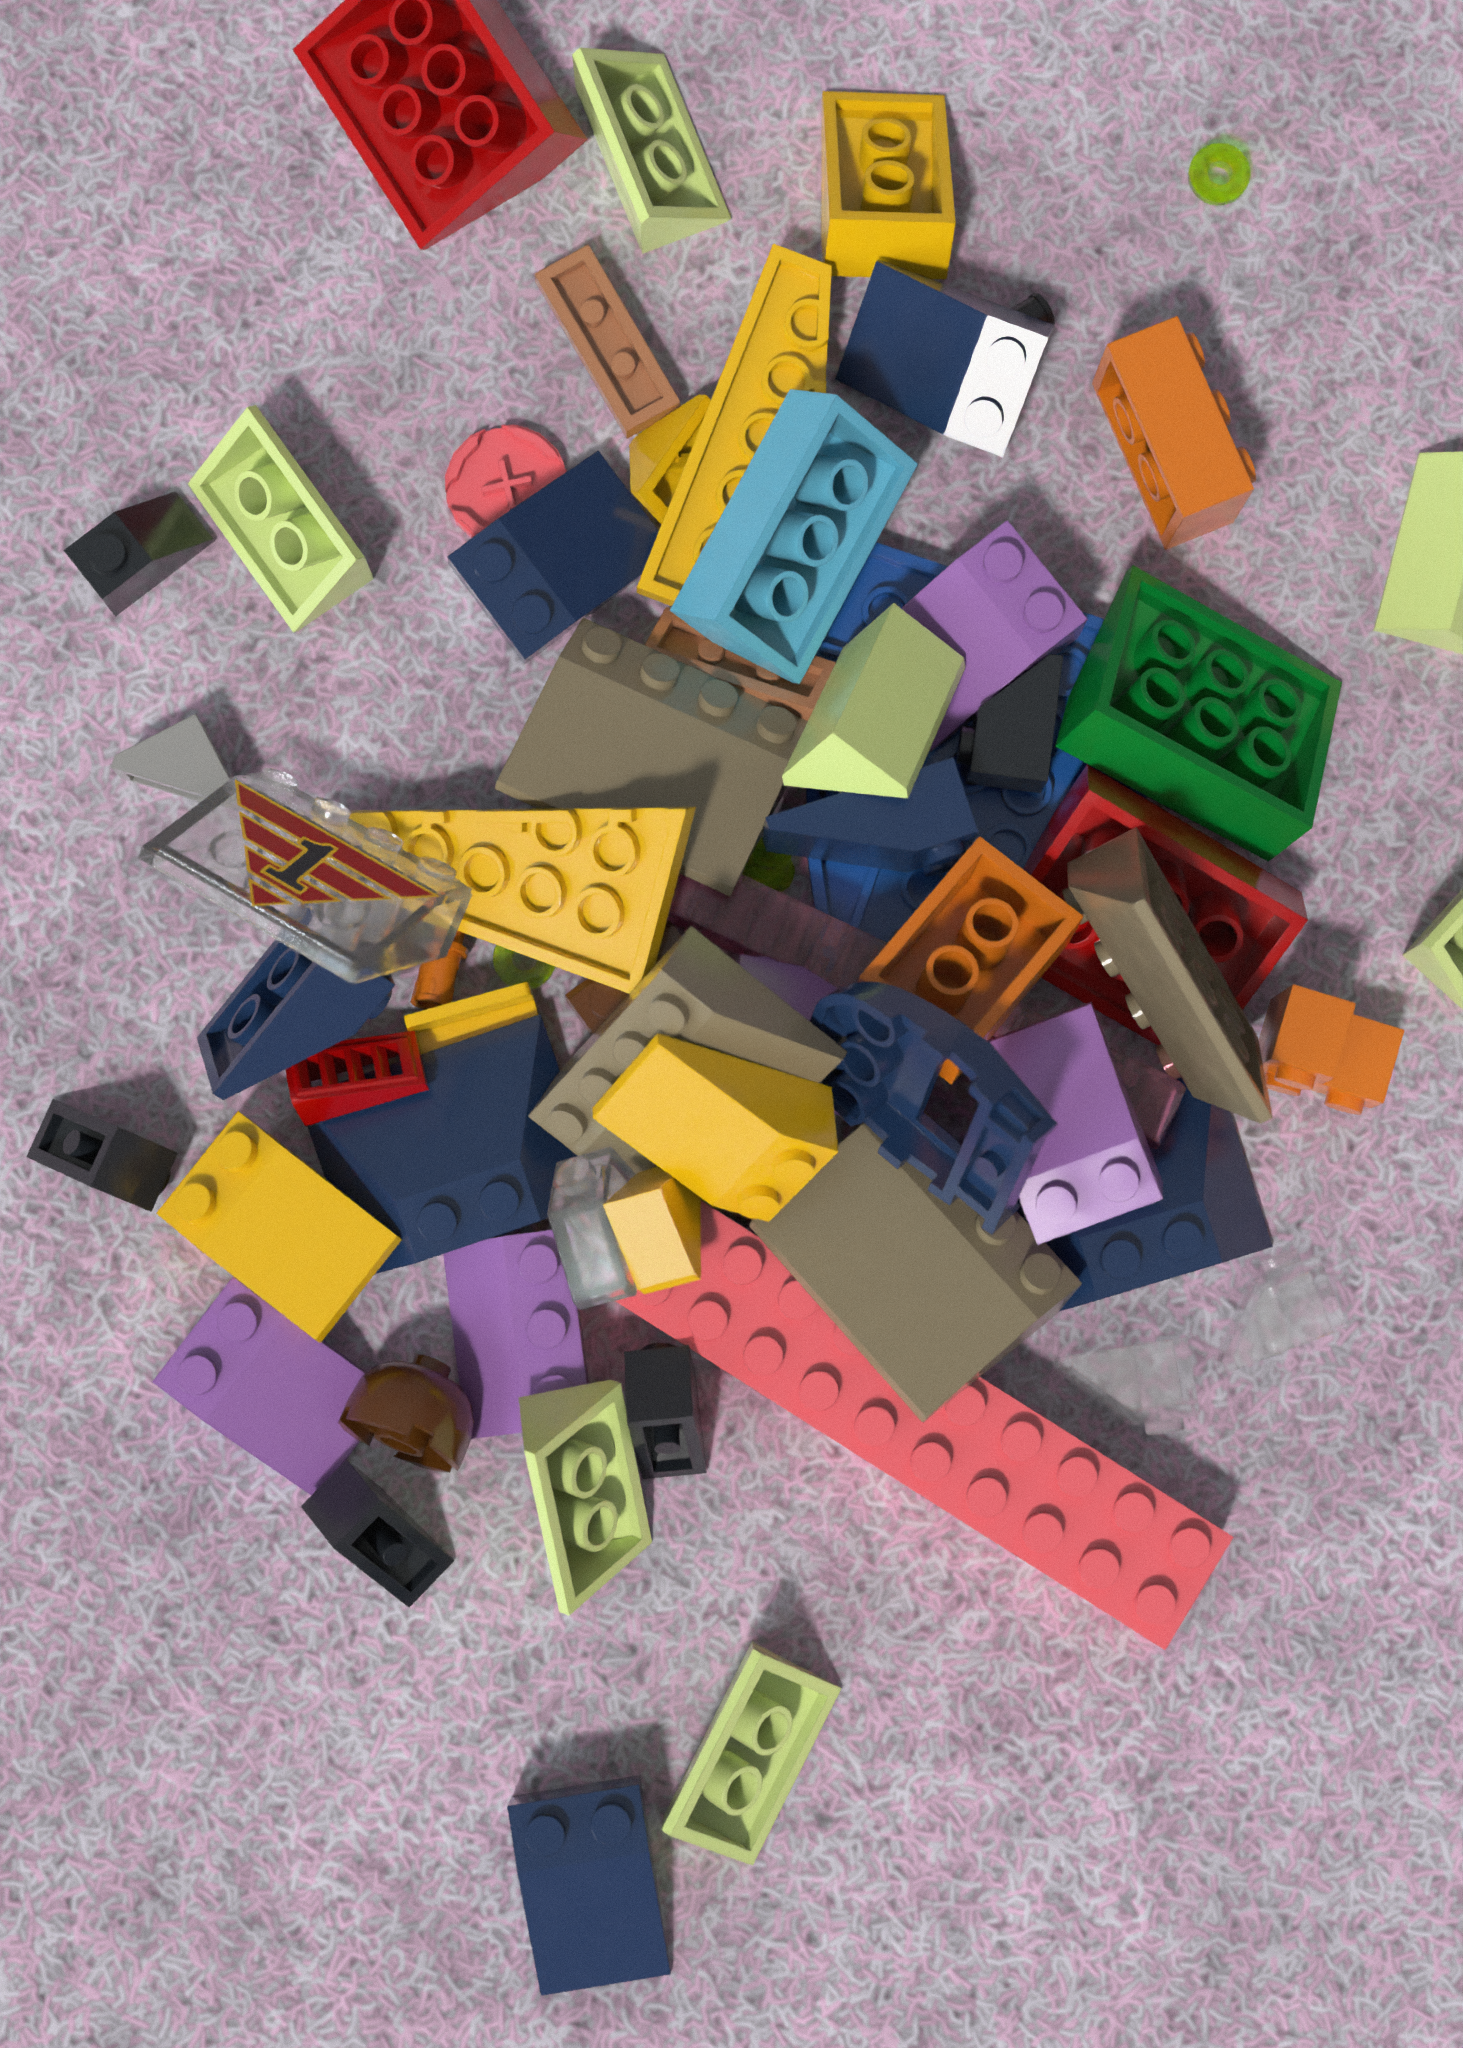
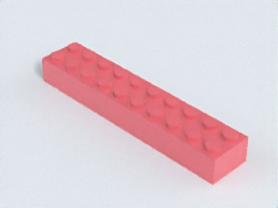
M701 1200L700 1280L643 1294L637 1290L628 1265H626L607 1295L610 1299L681 1344L689 1345L690 1349L1164 1650L1168 1647L1234 1538L981 1377L922 1423L763 1241Z

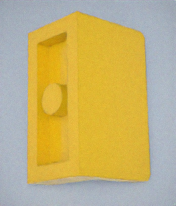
M523 982L411 1013L403 1017L407 1030L415 1031L421 1054L539 1014L532 989L528 982Z

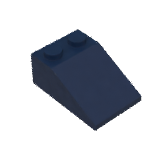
M877 259L835 379L945 436L1003 457L1012 438L1054 325Z
M598 450L499 517L447 556L448 565L525 665L576 627L583 617L588 618L637 581L642 575L659 531Z
M954 757L922 767L909 798L842 792L767 816L764 822L763 842L767 852L905 873L923 868L925 876L928 877L950 871L971 847L978 829Z
M328 902L303 904L197 1037L213 1095L225 1100L355 1035L368 1018L374 1019L382 1013L389 1003L395 983L372 931Z
M641 1775L512 1796L507 1808L517 1875L540 1995L544 1996L671 1975Z

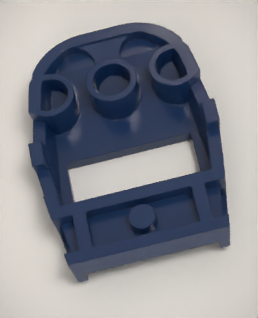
M858 982L838 988L819 1000L813 1010L810 1022L847 1051L844 1059L820 1082V1084L832 1087L834 1110L850 1126L864 1122L883 1141L877 1152L896 1169H899L908 1162L933 1181L930 1183L928 1191L949 1206L959 1197L985 1219L981 1228L993 1235L1017 1212L1020 1206L1017 1200L1046 1137L1055 1130L1058 1123L989 1041L925 999L890 984ZM947 1059L951 1060L973 1081L969 1093L979 1102L962 1145L924 1113L942 1065Z

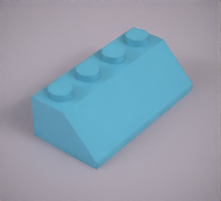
M790 389L670 611L711 642L792 683L800 684L918 463L838 395Z

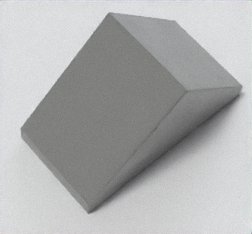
M196 714L114 756L111 768L121 779L239 814V811L241 813L243 811V808L237 804L236 785L205 725Z

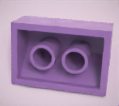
M567 1228L501 1236L486 1239L443 1254L459 1386L464 1390L473 1408L474 1427L471 1439L522 1433L518 1397L589 1384L570 1231Z

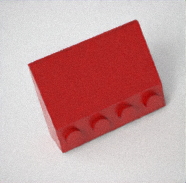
M344 0L292 49L420 250L428 249L544 179L588 140L497 0Z
M1087 764L1052 815L1023 870L1065 901L1062 890L1068 888L1067 863L1137 827L1243 1010L1307 923L1308 916L1302 892ZM1087 921L1081 925L1079 924L1069 944L1041 978L1085 1004L1092 1002L1094 1009L1157 1046L1160 1045L1161 1042L1153 1028L1149 1026L1141 1029L1132 1016L1125 999V995L1131 991L1122 976L1118 974L1110 977L1100 962L1094 947V943L1100 939L1090 922Z

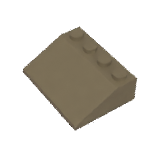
M583 617L559 655L497 779L495 789L535 808L696 807L679 873L731 897L763 835L765 817L774 814L788 787L784 786L782 774L808 721L793 715L785 708L774 706L725 681L719 680Z
M1137 827L1068 862V888L1062 890L1064 899L1067 904L1084 916L1080 925L1089 921L1100 940L1094 943V947L1106 972L1110 977L1120 974L1131 991L1125 995V999L1141 1029L1149 1026L1153 1028L1161 1042L1160 1045L1156 1046V1052L1170 1079L1174 1081L1182 1077L1193 1097L1262 1124L1272 1119L1258 1035Z
M690 926L558 1072L528 1117L577 1156L636 1175L638 1172L658 1166L593 1119L592 1108L657 1033L820 1083L844 1059L847 1051Z
M863 1123L838 1145L839 1152L769 1222L753 1219L749 1227L921 1422L924 1423L1052 1319L1082 1283L1045 1242L1037 1245L1030 1225L1018 1212L1013 1214L991 1235L981 1228L985 1219L959 1197L949 1206L928 1191V1187L933 1181L908 1162L899 1169H896L877 1152L883 1141Z

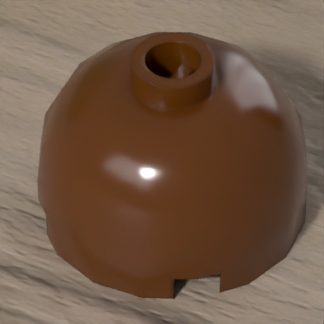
M416 1354L412 1363L400 1360L388 1361L374 1366L361 1377L345 1404L338 1424L345 1432L370 1446L374 1436L380 1443L399 1451L393 1457L425 1469L450 1473L452 1467L456 1471L460 1469L470 1444L474 1420L473 1408L464 1390L448 1378L451 1368L433 1357Z

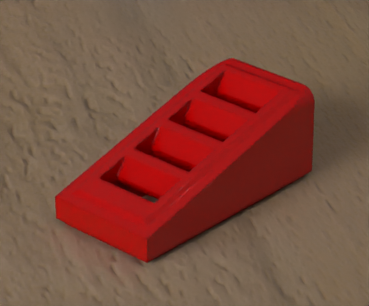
M415 1031L343 1040L285 1069L292 1104L305 1126L429 1090L420 1045ZM400 1056L403 1074L391 1076L388 1059ZM374 1063L376 1078L365 1079L363 1066ZM348 1071L350 1082L339 1083L337 1074ZM322 1079V1086L312 1087V1081Z

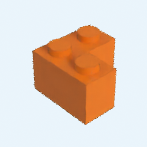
M1292 984L1270 999L1259 1036L1267 1088L1293 1096H1300L1302 1089L1319 1092L1326 1095L1324 1105L1342 1112L1361 1115L1363 1107L1374 1108L1384 1103L1404 1029L1353 1014L1356 1006L1354 1002Z

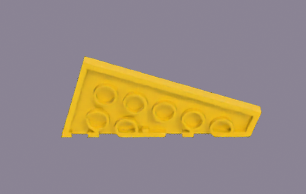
M773 243L638 582V594L672 607L789 390L826 393L831 265Z
M696 807L344 810L315 813L313 824L440 896L401 899L331 858L325 860L391 898L389 900L375 901L630 994L656 964Z

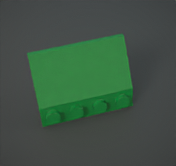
M1132 565L1123 577L1068 697L1055 747L1269 862L1313 827L1342 682Z

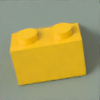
M823 91L821 110L822 262L832 266L831 276L871 277L877 259L930 279L947 280L956 221L945 95Z
M659 1033L592 1108L593 1119L710 1205L742 1214L747 1218L760 1219L767 1222L839 1152L832 1087Z
M239 1111L236 1112L156 1213L209 1258L319 1343L323 1341L402 1240L279 1140Z

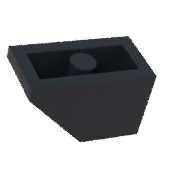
M175 491L113 512L64 549V552L116 617L215 541Z
M1048 655L982 705L974 718L973 727L961 726L956 763L968 765L966 784L1035 793L1043 791L1049 776L1063 661L1062 655Z
M52 1099L26 1157L87 1186L152 1212L159 1195L168 1185L171 1168L178 1153Z
M659 1342L646 1345L641 1350L624 1351L627 1424L642 1478L652 1479L707 1473L697 1380L689 1345L675 1346L670 1343Z
M347 1459L301 1505V1508L333 1549L409 1608L455 1561L378 1484Z

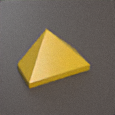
M698 394L637 434L629 444L630 492L661 524L711 400L707 395Z

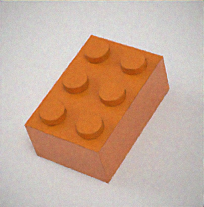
M1178 316L1108 343L1092 381L1097 397L1165 550L1234 523L1254 490L1252 483L1256 481L1255 468L1248 452L1242 446L1236 448L1227 428L1230 425L1231 419L1226 401L1218 389L1210 390L1201 370L1205 367L1202 347L1193 332L1185 334Z
M979 836L859 976L857 983L881 982L902 988L946 1011L989 1041L1066 948L1084 916ZM947 1059L944 1061L939 1075L952 1085L962 1071L951 1060Z

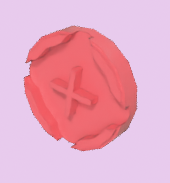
M501 425V428H493L488 431L483 429L470 435L453 453L445 474L446 501L456 524L473 538L499 517L566 473L567 470L558 449L539 432L519 425Z

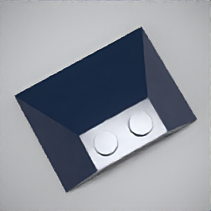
M541 1014L421 1054L429 1090L307 1126L324 1177L402 1239L375 1274L419 1263L510 1232L602 1196L591 1161L577 1156L528 1117L560 1071ZM401 1061L389 1065L391 1076L403 1074ZM375 1070L364 1073L365 1079L376 1078ZM347 1079V1080L341 1081V1082H339V1083L350 1082V1081H349V1079Z
M1182 1077L1174 1081L1167 1078L1127 1090L1163 1181V1199L1045 1242L1082 1283L1060 1311L1273 1247L1230 1111L1193 1097ZM1018 1198L1017 1203L1020 1206L1017 1212L1028 1223V1220Z

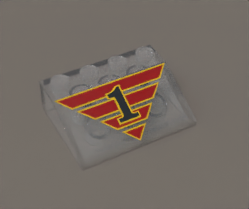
M264 768L262 772L232 777L144 844L140 850L138 859L352 984L446 957L475 890L456 879L457 872L450 865L431 857L419 858L402 848L403 840L394 833L378 827L367 828L349 818L351 811L346 806L328 798H314L298 789L299 781L296 778L273 768Z

